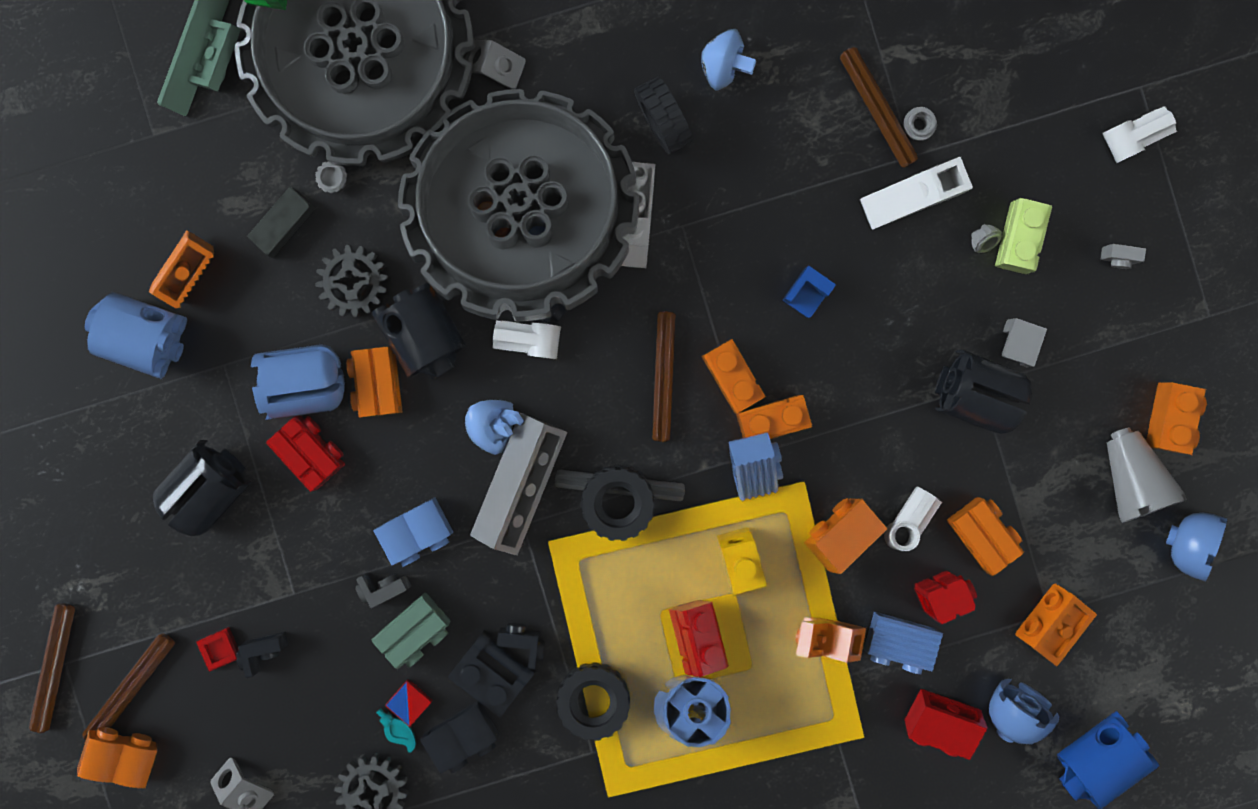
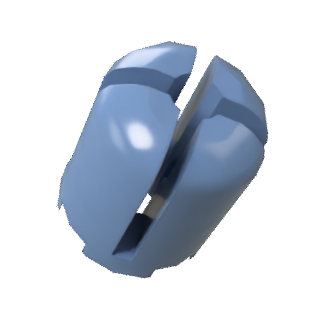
M322 344L257 353L252 357L251 367H258L257 386L252 387L259 414L267 413L265 420L332 411L339 406L343 399L345 380L343 371L340 369L341 362L339 356L329 346Z
M681 675L671 678L665 683L670 689L668 693L659 690L655 697L654 714L658 726L662 731L668 733L669 737L688 747H703L715 744L725 735L731 724V708L728 701L729 696L720 685L707 678ZM691 705L694 706L693 710L703 718L702 721L688 716L690 713L688 709Z

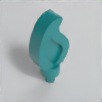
M380 708L376 713L381 717L379 721L384 726L386 738L392 743L405 745L408 752L411 753L416 746V735L413 728L406 725L400 718L393 717L390 712L385 713Z

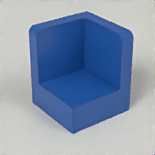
M807 266L782 301L805 317L810 318L823 299L829 296L836 284L812 267Z

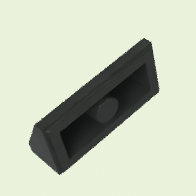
M289 187L247 237L267 256L274 258L316 208L292 187Z

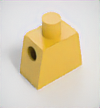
M745 527L716 535L732 595L737 596L767 587L756 543L749 528Z

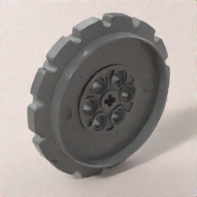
M243 0L237 19V27L246 33V38L235 43L238 74L244 82L254 83V87L247 94V98L262 121L271 128L282 124L280 138L300 152L310 157H315L320 150L324 149L326 150V159L329 162L345 166H365L370 154H376L382 163H387L412 153L415 148L414 139L417 136H423L428 130L440 132L444 128L442 119L451 114V110L448 108L449 101L452 99L463 100L473 71L472 64L464 60L463 55L475 48L474 32L469 12L465 9H456V5L461 0H287L286 10L248 5ZM374 9L376 12L372 20L368 22L360 20L363 11ZM341 14L342 19L338 25L328 26L327 22L331 15ZM385 36H396V42L391 48L381 47L382 39ZM354 41H359L361 44L357 46V52H352L350 49L354 47ZM323 44L329 45V52L325 57H315V52L319 46ZM373 67H384L383 75L379 79H369V72ZM345 70L350 71L351 75L347 83L342 85L336 84L338 73Z
M522 89L503 90L489 93L487 95V103L483 106H478L473 100H469L451 110L449 116L442 119L444 124L442 131L434 132L428 130L423 135L410 155V161L416 170L413 173L403 174L401 178L398 208L402 215L410 217L407 221L400 224V229L412 260L416 263L426 262L421 268L424 279L445 299L450 300L456 295H462L461 305L464 310L494 320L498 319L505 310L511 311L514 320L517 322L539 320L550 317L552 315L551 308L555 304H562L566 310H571L584 303L598 292L596 278L604 276L611 279L623 264L629 253V243L622 237L636 232L639 218V195L637 192L628 190L629 187L636 184V173L625 146L611 145L614 141L613 129L592 110L587 109L583 113L577 114L575 113L574 101L572 99L547 91H539L536 98L527 99ZM533 171L543 173L538 179L532 180L527 178L529 173ZM497 174H509L508 178L504 181L493 180ZM552 197L561 199L560 203L556 206H547L545 204L546 200ZM489 201L493 203L488 210L477 209L482 202ZM519 201L521 204L524 205L519 207L518 204H516L515 202ZM535 226L545 228V231L540 235L529 234L530 229ZM501 228L511 229L510 234L506 237L500 238L495 236V233Z

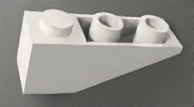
M958 157L865 196L860 201L870 227L873 230L961 195L973 187L961 157Z
M632 162L636 173V184L629 187L628 190L637 192L639 195V218L636 232L622 237L629 243V253L621 266L646 268L656 164Z

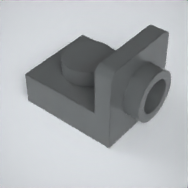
M368 573L356 578L359 584L356 586L357 594L364 604L368 602L370 608L412 587L406 575L397 579L395 574L377 582L379 589H376Z

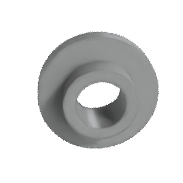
M925 107L913 108L906 114L903 120V128L906 135L916 141L928 139L933 135L937 127L934 113ZM916 119H921L924 122L925 127L923 130L915 128L914 121Z

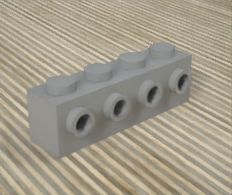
M520 413V416L524 422L521 425L515 424L513 428V434L509 438L470 536L494 550L518 555L567 435L566 431L523 413Z

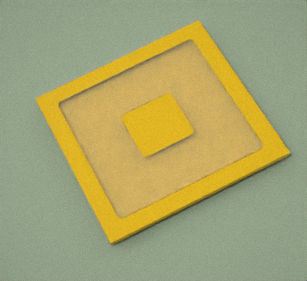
M805 481L780 486L777 493L771 492L770 495L765 493L764 496L758 495L757 498L752 496L751 499L746 498L744 501L740 500L738 496L653 516L644 531H640L638 536L627 538L625 541H611L606 537L601 538L596 535L597 532L594 530L548 541L577 668L582 664L586 663L588 665L592 664V662L611 666L612 670H617L621 674V678L625 679L630 693V709L627 720L622 724V728L619 731H615L613 736L609 738L604 737L599 741H595L608 798L864 738L847 663L824 656L806 658L796 655L798 646L795 641L796 633L802 621H804V617L837 621L825 567L804 543L811 536L809 532L815 526ZM748 527L756 543L767 587L733 596L716 535ZM697 600L713 602L729 667L702 676V678H707L717 683L729 696L731 724L725 735L715 744L703 747H688L669 737L668 733L661 730L656 722L654 703L659 690L666 693L669 692L670 689L665 685L667 681L677 676L687 675L684 672L683 656L679 652L669 609ZM597 685L583 688L589 717L603 715L610 705V697L607 691ZM694 705L689 707V717H695L701 721L704 719L694 711Z

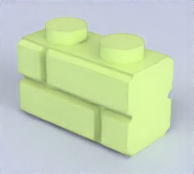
M1023 198L1010 203L995 267L1022 274H1029L1037 270L1040 258L1038 253H1041L1052 210L1051 205Z

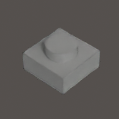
M1110 244L1102 247L1100 260L1111 261V267L1131 269L1133 264L1144 262L1146 248Z

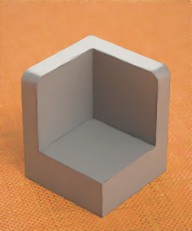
M1017 318L1008 319L1003 330L1004 333L1008 334L1002 356L1020 362L1021 366L1034 367L1047 328Z

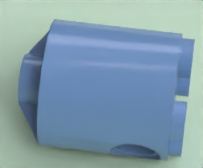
M111 292L89 311L85 320V330L89 332L87 339L88 350L92 355L162 379L168 370L170 362H177L181 357L184 345L179 340L186 327L187 318L120 293Z

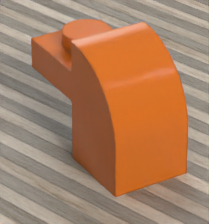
M804 617V621H802L796 633L795 641L798 645L796 655L806 658L824 656L846 663L861 661L866 628L829 619Z

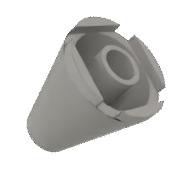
M1130 427L1111 434L1113 440L1107 442L1118 515L1122 523L1187 500L1183 490L1139 431L1132 432Z

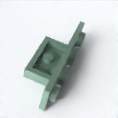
M194 0L159 95L158 105L186 116L198 86L218 92L225 78L232 52L235 50V43H237L241 29L233 24L222 22L229 0Z

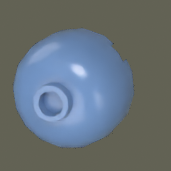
M1204 512L1192 513L1182 520L1179 527L1172 525L1166 544L1172 546L1171 558L1174 565L1181 572L1206 582L1212 569L1210 564L1217 555L1225 531L1227 518Z
M1012 679L1002 680L995 689L989 704V715L997 729V734L1009 743L1034 744L1045 739L1059 722L1058 713L1053 717L1049 711L1052 704L1038 691L1022 682L1019 683V688L1009 684Z

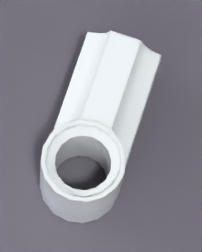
M1164 106L1143 115L1133 122L1132 120L1126 121L1102 134L1116 163L1145 150L1144 147L1177 132L1176 121L1172 112L1168 111Z
M496 320L493 334V349L527 353L528 356L557 359L561 326L542 323H531V325Z
M916 487L895 520L887 526V530L884 532L886 544L890 548L899 551L913 550L920 541V535L942 502L929 492ZM900 527H905L909 533L908 541L903 545H899L895 540V533Z

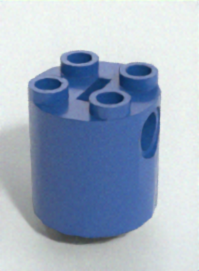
M1117 711L1057 754L1059 761L1065 768L1064 775L1059 778L1062 785L1074 800H1090L1098 809L1108 805L1159 767L1158 762L1148 752L1150 747L1139 733L1135 732L1132 735L1127 730L1129 725Z

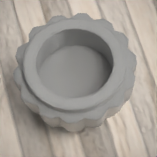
M328 161L323 162L322 166L317 168L318 171L315 174L316 182L323 191L334 193L345 187L347 173L343 166L332 164Z
M983 224L981 229L971 234L972 247L977 253L988 252L998 245L1003 236L1002 232L992 225Z

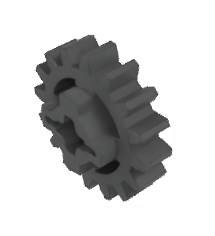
M345 245L344 254L337 249H333L334 259L330 260L324 257L322 261L327 265L326 269H317L316 273L323 276V281L315 283L316 287L323 288L325 291L319 296L320 300L330 299L331 301L327 308L334 311L340 307L339 315L346 317L349 310H351L353 317L358 318L361 313L360 309L371 314L373 312L371 304L375 303L381 306L383 302L378 298L379 294H388L389 291L382 287V282H386L390 278L380 273L386 265L383 262L375 264L374 262L378 255L371 252L365 256L366 248L362 246L358 247L356 253H354L350 245ZM357 260L366 263L372 273L361 271ZM342 263V269L336 276H333L335 269ZM351 274H353V276L364 279L362 281H359V283H355L353 286L354 289L350 286L341 284L342 282H346V280H350L352 277ZM369 287H373L368 297L363 300L365 291ZM333 290H341L345 293L348 303L341 301Z
M375 753L371 761H368L365 754L359 757L358 764L351 760L346 766L348 771L342 770L338 778L342 783L336 785L335 791L342 793V795L336 800V805L345 804V809H403L405 803L401 799L407 797L409 790L401 787L408 779L406 776L398 777L397 774L401 769L400 765L394 768L389 766L391 757L388 756L384 762H380L378 753ZM359 774V785L351 789L353 778ZM368 785L370 786L371 790L377 789L378 792L376 796H374V793L372 791H366ZM393 792L392 801L385 807L384 797Z

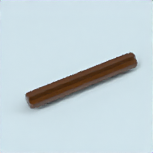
M856 47L849 48L840 55V60L900 166L907 167L918 159V155Z
M669 311L659 312L657 318L652 435L653 440L657 442H668L671 433L676 315L674 312Z
M59 603L54 607L29 729L32 732L45 733L50 729L75 607L70 604Z
M161 633L154 639L84 730L82 737L85 740L89 730H98L99 727L111 728L174 646L175 641L171 637Z

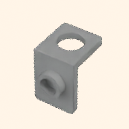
M474 40V50L468 51L465 60L472 64V73L483 74L510 89H516L526 62L525 58L492 40ZM479 49H481V55L478 61L475 64H473V57L475 53Z
M229 758L210 781L220 805L229 809H263L274 796L271 789L244 778L236 760L233 758ZM231 771L232 778L230 783L225 788H222L224 776Z

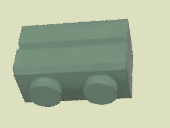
M424 593L371 640L395 669L398 670L404 664L410 668L424 655L420 650L430 642L435 646L448 634L445 628L451 621L438 608L431 597Z

